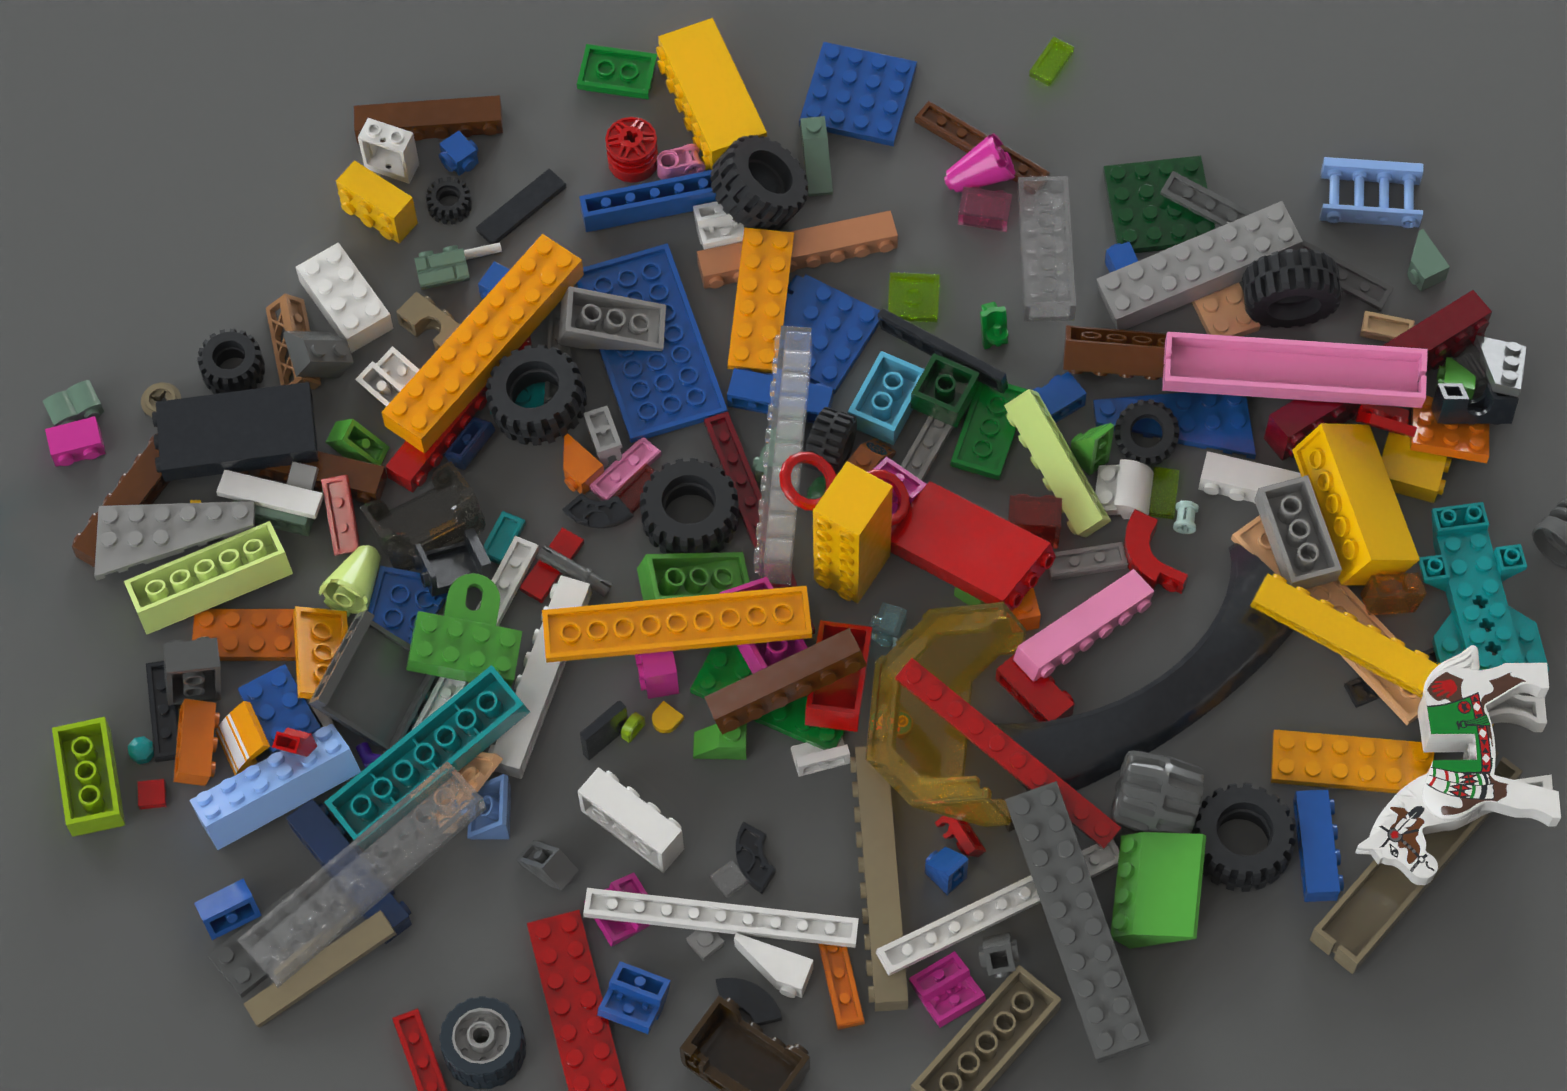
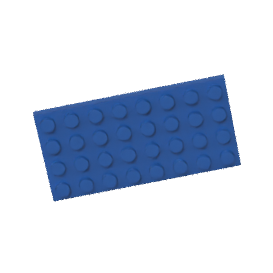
M668 243L583 267L584 275L576 283L577 288L666 305L664 348L662 351L599 349L630 442L634 443L643 437L647 439L704 422L706 418L727 412L728 409Z

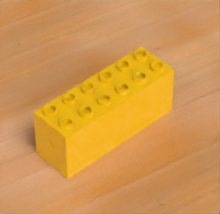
M713 18L658 36L659 46L656 47V52L659 57L657 61L659 71L667 77L666 85L670 94L674 93L676 96L674 99L678 112H683L685 116L683 120L687 131H692L694 135L692 137L693 144H696L699 150H701L703 155L701 160L705 164V170H712L714 163L738 138L749 135H758L759 138L761 136L767 137V131Z
M1321 423L1292 449L1301 476L1308 475L1336 551L1342 568L1338 577L1341 585H1390L1420 560L1370 425Z
M846 461L813 509L814 580L818 585L825 589L830 588L836 591L844 600H852L858 604L890 557L893 486Z

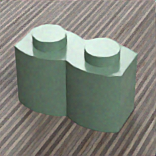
M90 380L79 382L66 391L55 393L43 400L54 426L94 416L97 420L105 412Z

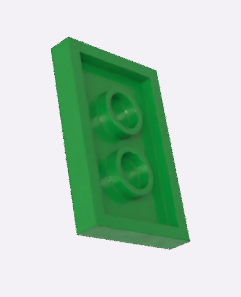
M586 44L577 80V89L649 100L658 56L654 53Z

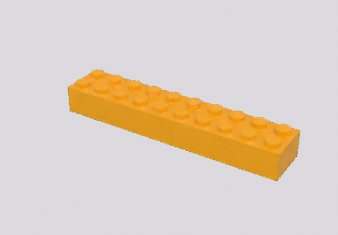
M542 234L382 411L385 427L425 453L487 383V379L489 377L492 378L490 372L494 366L498 367L500 365L499 360L504 356L509 357L512 351L518 349L562 300L568 287H573L584 275L582 259Z

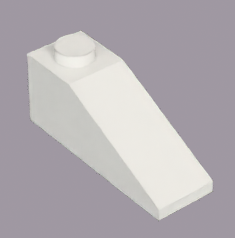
M738 933L735 934L734 943L738 951L776 989L780 990L779 992L782 995L790 998H795V996L803 997L813 971V959Z

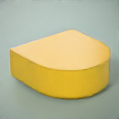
M665 701L652 714L653 726L660 733L673 732L684 720V716Z

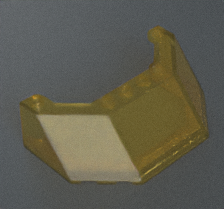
M1004 602L929 609L922 615L923 620L912 630L909 628L895 642L897 645L886 656L882 655L875 661L866 760L913 808L984 827L1010 825L1011 816L1005 800L991 799L992 791L988 787H984L983 790L980 789V779L977 776H964L967 738L898 683L895 677L907 662L913 658L971 705L972 682L999 655L1015 654L1018 645L1025 642L1026 629Z

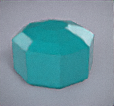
M145 736L134 738L128 745L130 759L137 764L149 763L154 757L153 742Z

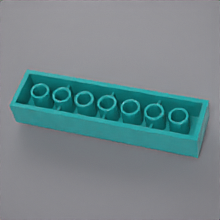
M491 665L324 803L353 840L365 849L528 715L530 711Z

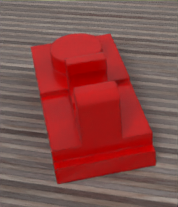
M947 805L942 813L943 816L935 822L937 827H943L945 824L950 825L948 831L942 836L945 839L956 837L958 840L956 844L964 855L981 856L986 852V849L959 807Z

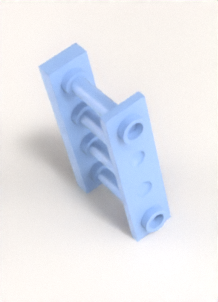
M1324 157L1321 179L1330 180L1329 204H1323L1320 221L1392 225L1404 228L1419 227L1423 210H1414V185H1420L1423 175V164ZM1340 180L1354 181V206L1339 205ZM1365 181L1379 183V207L1364 206ZM1389 183L1404 185V209L1389 208Z

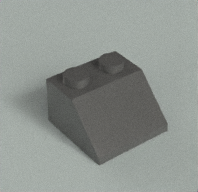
M285 331L283 333L296 377L340 378L354 363L347 340L330 332Z

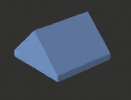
M502 774L486 781L469 803L468 839L490 840L510 838L511 786L508 775Z

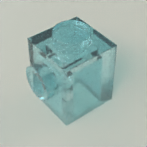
M882 602L878 615L873 614L869 627H872V640L884 647L893 646L897 648L907 621V610Z

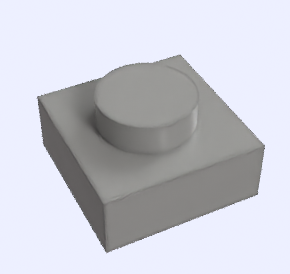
M696 930L686 938V942L703 961L725 945L724 940L717 932Z

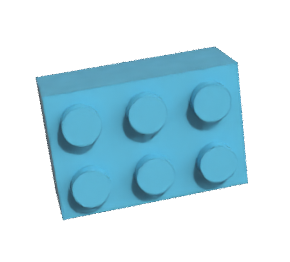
M881 351L848 410V414L856 416L857 430L894 445L913 410L911 408V393L924 369Z

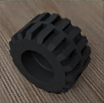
M230 328V332H226L225 329L219 330L220 334L216 335L213 333L210 335V340H204L202 343L204 348H199L197 360L203 380L207 388L212 389L214 394L256 389V383L261 384L263 380L262 375L265 374V363L257 341L255 342L251 334L247 336L246 331L240 330L238 333L236 329ZM227 359H243V362L236 368H219Z
M1151 399L1149 401L1138 400L1137 403L1129 404L1120 413L1115 426V441L1119 451L1127 460L1138 461L1147 466L1162 463L1163 460H1167L1177 447L1179 440L1178 420L1173 415V411L1165 407V404L1154 402ZM1144 418L1157 421L1162 428L1160 442L1149 448L1137 445L1132 438L1134 424Z
M824 407L812 426L805 452H813L822 456L832 465L835 473L838 474L846 461H848L857 432L856 416ZM805 463L806 468L821 472L816 466Z

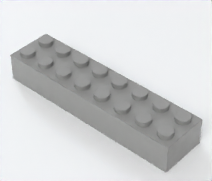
M1280 201L1097 278L1098 289L1116 329L1126 330L1241 282L1243 273L1254 260L1258 261L1260 257L1271 255V253L1276 251L1283 252L1287 249H1303V240L1283 201Z

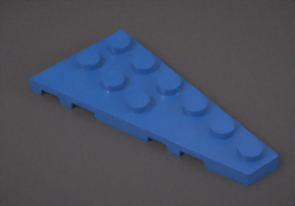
M380 566L368 611L375 615L372 621L411 645L418 611L437 614L445 603L448 593L432 597L428 587H423L420 573Z

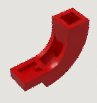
M1135 509L1128 521L1124 538V550L1128 569L1130 571L1134 569L1153 590H1155L1157 584H1160L1167 591H1176L1182 594L1187 583L1188 574L1160 562L1150 549L1149 544L1156 532L1158 519Z

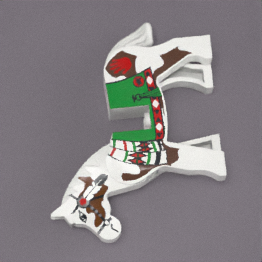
M1471 645L1462 653L1439 664L1429 674L1418 706L1423 753L1464 752L1463 760H1433L1427 774L1410 782L1387 804L1378 816L1369 838L1357 846L1356 853L1371 854L1378 865L1383 863L1395 866L1412 883L1426 885L1433 880L1438 864L1436 859L1425 850L1426 840L1424 834L1456 830L1491 812L1515 818H1532L1544 823L1548 827L1557 826L1561 819L1559 791L1553 790L1552 774L1517 780L1494 775L1496 750L1492 724L1501 722L1513 723L1533 732H1543L1547 724L1545 696L1549 690L1547 663H1504L1491 669L1479 670L1478 648L1475 645ZM1520 693H1527L1533 696H1523Z

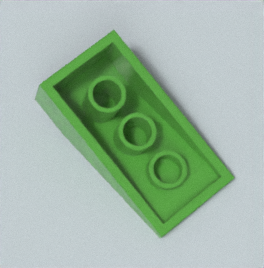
M743 552L646 554L637 567L643 601L719 594V592L750 582Z

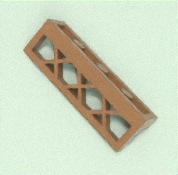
M284 294L266 307L280 384L289 385L309 382L311 389L315 390L321 385L320 377H296L290 355L287 363H285V355L288 348L285 339L283 338L281 342L280 338L283 327L285 331H310L304 299ZM281 308V313L277 321L275 311ZM293 370L295 380L289 383V377Z

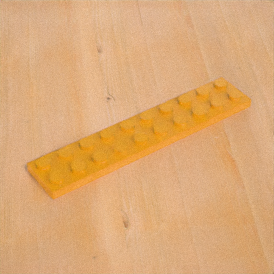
M807 586L542 610L546 663L812 638Z

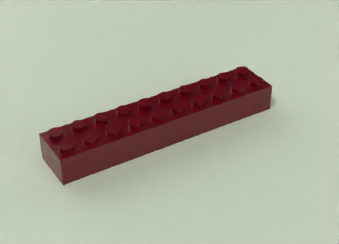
M1472 290L1382 346L1427 349V371L1430 369L1436 370L1444 364L1446 357L1452 356L1455 358L1467 346L1474 345L1476 335L1485 337L1484 334L1489 326L1492 311L1477 293ZM1294 399L1269 415L1264 439L1282 461L1288 457L1294 458L1292 449L1321 423L1344 424L1350 419L1355 420L1357 419L1361 404Z

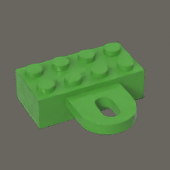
M465 574L457 578L450 586L444 615L418 611L413 628L406 667L407 671L471 682L492 665L511 688L515 678L522 631L496 626L500 606V593L493 581L480 574ZM471 587L480 589L482 593L480 608L474 611L469 610L465 605L467 590Z

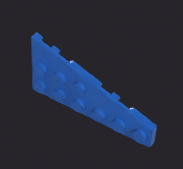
M1182 392L1093 400L1096 427L1112 423L1115 431L1116 421L1120 413L1129 404L1137 403L1138 400L1149 401L1151 399L1154 402L1165 404V407L1173 411L1179 426V440L1177 444L1201 449L1213 448L1223 450V453L1231 455L1232 452L1246 455V458L1255 459L1256 457L1246 396ZM1141 419L1132 428V432L1143 434V437L1153 438L1155 436L1162 438V428L1153 419Z

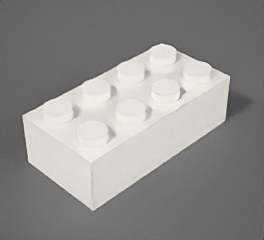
M339 242L296 266L299 282L338 337L347 340L351 353L393 329L390 313Z
M598 767L578 790L580 808L583 813L664 873L684 850L681 825L673 818L667 819L661 815L660 809L653 803H645L641 800L638 792L632 787L627 786L625 788L621 785L619 779L612 772H604Z

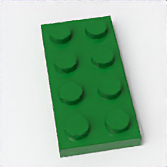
M979 382V388L972 399L950 466L1000 480L1017 430L1016 426L1013 427L1006 417L1008 412L1004 405L1028 389L1008 384V389L1003 394Z

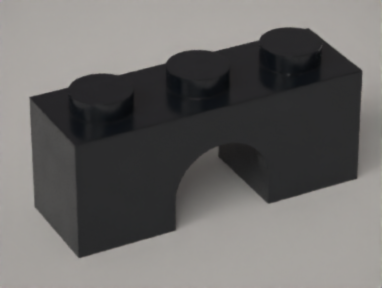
M1438 383L1431 409L1438 424H1512L1519 399L1518 397L1493 392L1490 384H1487L1483 395L1477 399L1469 400L1462 383Z

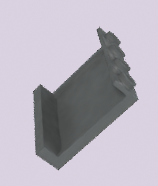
M365 610L356 614L308 704L386 752L405 736L409 727L415 724L419 717L417 711L420 705H423L428 700L431 694L429 688L433 682L437 681L439 676L407 671L410 644L372 621L375 615Z

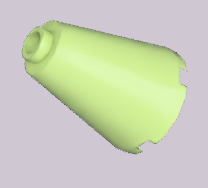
M370 545L359 546L322 583L319 594L323 593L325 597L324 603L329 608L347 611V617L351 613L358 614L368 610L381 561V556L376 548Z

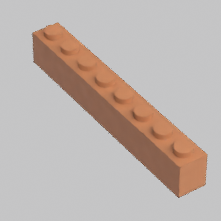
M891 210L790 231L794 233L790 273L796 269L815 268L829 262L838 263L848 258H862L872 253H885L898 248V234ZM743 242L697 251L698 267L704 289L720 288L726 284L738 283Z

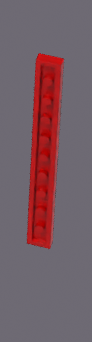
M911 658L896 675L895 680L1028 789L1032 790L1057 781L1072 824L1103 850L1121 830V827L916 660Z

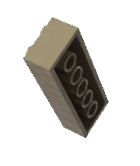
M1018 965L1016 971H1013L914 1081L911 1085V1091H989L1060 1010L1062 999L1022 966Z

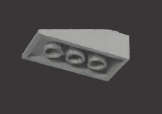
M569 286L561 300L558 344L581 349L662 351L664 348L666 305Z

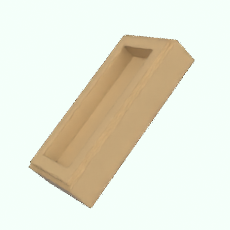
M1365 311L1360 336L1389 342L1413 327L1415 321Z

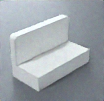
M841 738L837 747L827 750L820 749L807 742L791 747V753L799 777L850 764V752L848 745L844 744L843 738Z

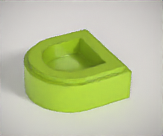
M634 712L624 723L621 729V737L628 743L631 742L645 726V718L639 713Z

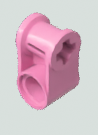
M687 144L683 147L662 151L657 157L658 177L664 180L703 172L706 167L704 162L700 160L698 154L700 151L699 147L696 144Z

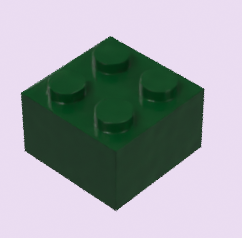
M933 353L911 393V408L957 428L979 388L980 373Z

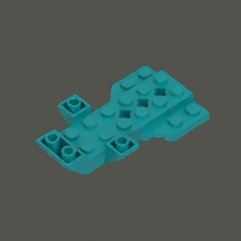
M1483 502L1433 508L1431 511L1433 547L1436 555L1419 557L1420 560L1418 562L1424 583L1446 592L1451 611L1432 639L1437 663H1442L1462 653L1471 645H1475L1478 648L1479 670L1491 669L1504 663H1547L1537 623L1508 605L1502 584L1506 579L1527 569L1522 545L1495 547L1493 551L1488 533L1489 522Z

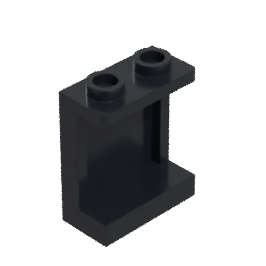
M474 528L464 530L463 542L425 552L420 543L415 544V554L412 555V563L415 570H420L422 585L424 588L428 587L432 597L448 593L452 583L465 574H480L492 580L491 561Z

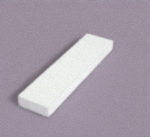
M224 470L216 491L217 496L237 501H254L255 505L312 519H316L324 498L321 492L229 470Z

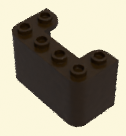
M719 995L679 1048L682 1064L719 1091H795L810 1070L809 1052L803 1046L797 1043L794 1046L790 1044L786 1046L776 1037L769 1038L763 1034V1029L756 1023L750 1021L748 1024L742 1020V1015L739 1011L740 1006L730 998L723 999Z

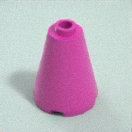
M996 134L988 135L946 171L947 176L944 177V180L949 190L954 189L958 193L1015 178L1014 175L1016 173L1008 152H1004L1000 147L1003 143Z

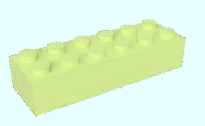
M268 521L125 580L124 583L146 635L287 577L293 574L277 534L271 522Z

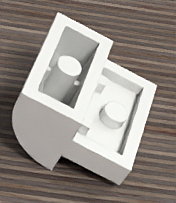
M717 201L693 206L697 233L704 250L743 242L744 225L733 221V217L730 214H726L723 211V206L718 204Z
M392 346L377 363L372 361L355 380L384 406H387L420 369Z
M1120 459V464L1099 465L1095 493L1107 514L1121 515L1123 519H1130L1133 511L1136 509L1149 515L1154 472L1143 463L1127 459Z

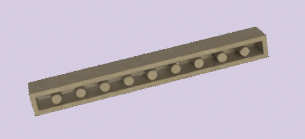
M887 745L855 747V756L850 757L851 773H856L857 781L852 782L853 798L858 797L859 806L854 807L855 823L860 822L861 830L856 832L857 848H862L863 857H858L859 873H864L865 882H860L861 899H866L867 908H862L863 925L868 924L869 934H864L865 950H870L871 960H866L867 976H872L873 986H868L869 1003L874 1002L875 1012L908 1009L906 968L888 976L876 954L878 948L903 937Z

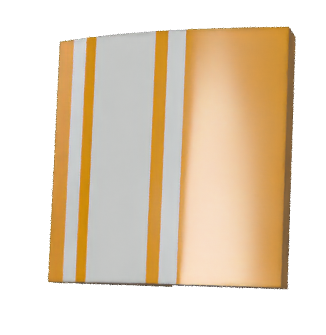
M243 701L234 708L215 731L234 775L256 764V757L270 747L251 703Z

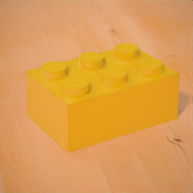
M354 160L336 180L342 209L349 215L354 214L359 217L367 227H374L379 230L386 239H393L400 244L418 224L413 197Z

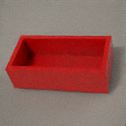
M820 620L816 644L850 628L867 666L836 680L830 685L811 692L807 697L805 725L858 732L871 647L872 627Z

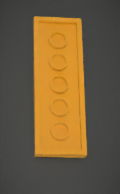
M744 227L728 369H751L754 372L778 374L794 241L793 232Z
M1274 730L1272 738L1271 783L1397 794L1410 782L1428 773L1434 760V752L1423 753L1422 742Z

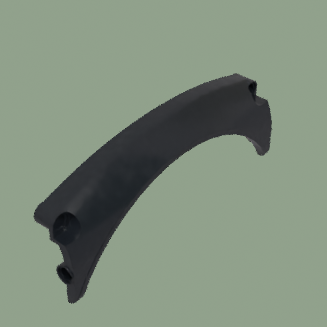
M1238 543L1231 545L1228 548L1231 557L1230 581L1219 613L1195 647L1162 676L1118 701L1071 717L1023 724H993L1076 791L1120 770L1124 758L1129 751L1150 753L1215 708L1247 681L1294 631L1293 629L1250 606L1266 575H1273L1275 572L1261 561L1258 556L1250 553ZM1017 780V782L1020 783L1026 789V792L1030 791V789H1028L1024 784Z

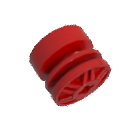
M637 117L621 118L614 122L607 130L605 137L609 170L616 178L624 182H641L651 177L657 170L658 145L655 129L649 122Z

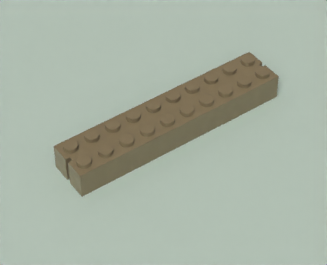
M1503 756L1494 775L1517 780L1520 779L1523 771ZM1491 813L1485 814L1456 830L1424 834L1426 840L1425 850L1436 859L1438 864L1433 880L1426 885H1416L1395 866L1383 863L1378 865L1373 860L1314 928L1310 941L1327 955L1333 952L1335 954L1334 960L1353 975Z

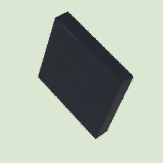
M617 701L580 732L583 755L588 760L592 759L621 734V729L628 719L627 708L621 701Z

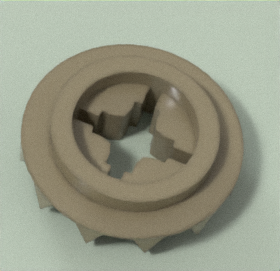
M161 382L151 385L144 391L141 397L143 411L146 415L152 417V412H156V401H161L164 397L166 400L181 399L179 390L170 383Z

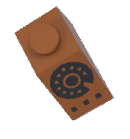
M874 438L861 444L848 459V462L867 472L875 468L886 456L892 459L896 451Z

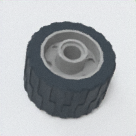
M486 996L466 999V1001L457 1004L452 1011H449L441 1025L439 1040L446 1066L451 1071L453 1077L461 1081L463 1085L480 1090L493 1089V1087L506 1084L505 1082L515 1077L517 1071L521 1069L526 1056V1040L518 1015L505 1002H501L493 997L487 998Z

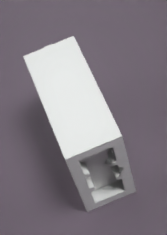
M368 118L358 136L364 167L373 172L410 184L419 166L413 132Z

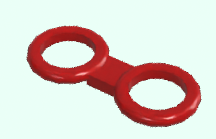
M799 452L789 456L782 464L779 474L780 487L785 497L794 506L803 510L813 511L822 497L807 499L794 489L791 483L793 467L800 463H809L816 466L826 479V490L837 474L832 465L822 456L813 452ZM883 469L867 471L893 486L898 497V507L892 515L891 527L899 524L906 517L910 506L909 493L904 483L895 474Z

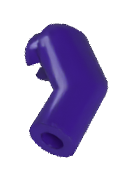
M367 742L356 746V750L365 768L381 756V754H373Z

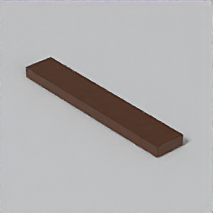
M930 101L915 116V123L966 153L988 136ZM1001 145L1000 147L1004 152H1008L1014 165L1016 174L1012 180L1036 194L1050 177V172L1005 145Z

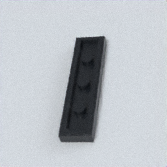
M549 168L476 227L477 232L488 243H499L566 188V183Z
M164 661L146 663L155 761L157 763L175 760L179 721L178 707L175 704L168 706Z

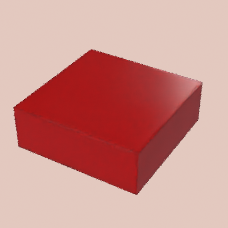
M164 779L137 781L138 807L140 810L167 807L166 782Z

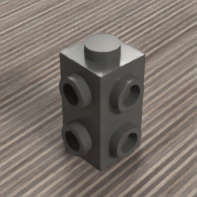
M1010 932L983 937V945L979 946V959L981 968H987L988 976L995 975L996 978L1009 976L1011 971H1016L1015 962L1020 961L1017 939L1011 940Z

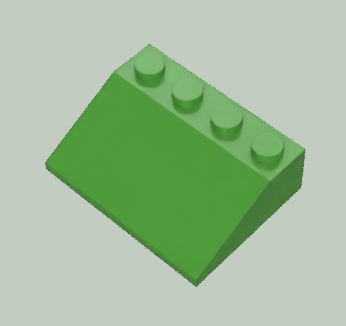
M1139 832L1121 836L1111 925L1113 940L1131 949L1197 938L1206 835Z

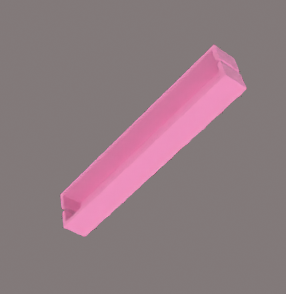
M1167 332L1164 349L1162 391L1422 408L1426 399L1427 349Z

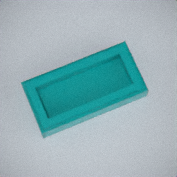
M505 511L501 512L483 545L490 561L500 565L514 537H519L522 533L526 520Z

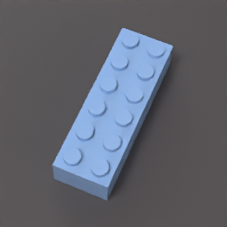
M333 723L321 727L312 734L317 747L308 757L281 750L189 800L217 850L361 772L349 746Z

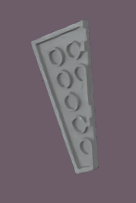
M255 502L99 506L94 577L97 581L105 578V575L117 571L119 573L128 571L129 567L141 563L146 565L185 552L184 549L196 545L201 547L207 545L208 541L221 537L225 539L255 527Z

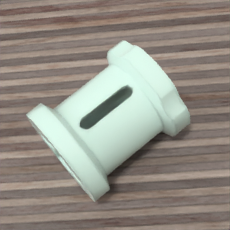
M1187 500L1177 502L1175 506L1177 520L1173 524V529L1182 534L1194 533L1196 531V524L1194 523L1195 513L1198 512V504Z

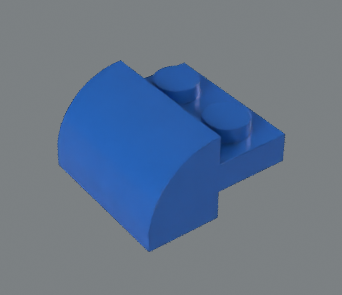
M620 961L609 981V988L598 1008L597 1015L649 1034L655 1020L659 1019L663 1010L671 980Z

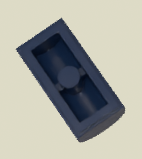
M473 417L445 452L444 456L455 467L465 470L496 431L495 427L489 421Z

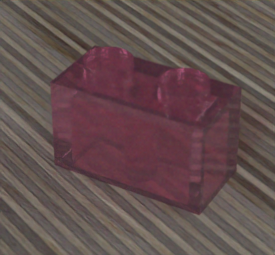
M964 186L958 213V224L1007 232L1012 194L1001 190L990 191L979 187Z

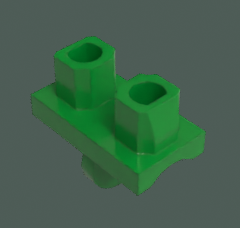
M996 302L981 305L980 321L984 350L989 349L993 345L1000 347L1002 344H1008L1009 333L1005 307H997Z

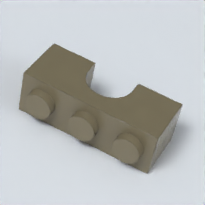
M417 291L396 311L398 323L416 338L428 329L440 331L433 339L435 352L460 326L448 311H441L430 297H423Z

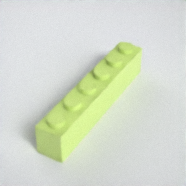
M1028 389L1004 406L1008 412L1006 414L1008 421L1013 427L1016 426L1020 433L1018 435L1019 441L1031 452L1030 460L1035 468L1040 469L1044 475V478H1042L1043 483L1049 491H1053L1057 498L1055 504L1062 513L1066 514L1069 520L1067 525L1074 535L1088 537L1111 522L1039 393Z

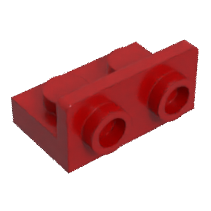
M1360 405L1356 422L1410 437L1415 436L1417 427L1408 424L1409 410L1396 406Z

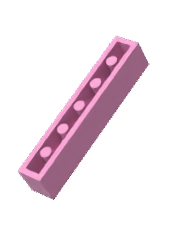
M1133 569L1018 645L1013 660L1033 682L1040 677L1046 678L1061 663L1063 665L1069 663L1080 650L1082 652L1087 651L1094 644L1095 640L1100 637L1101 639L1106 638L1119 624L1124 626L1137 612H1145L1152 604L1151 598L1154 590Z

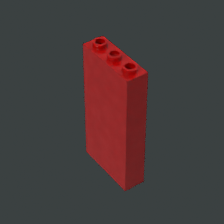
M931 481L927 483L912 501L906 517L899 524L891 527V553L1007 615H1010L1021 604L1024 596L1031 588L1036 586L1041 575L1053 565L1056 558L1050 542Z

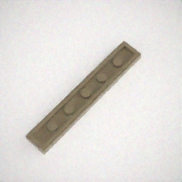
M380 910L244 1003V1006L256 1026L260 1028L395 936L396 932L385 914Z

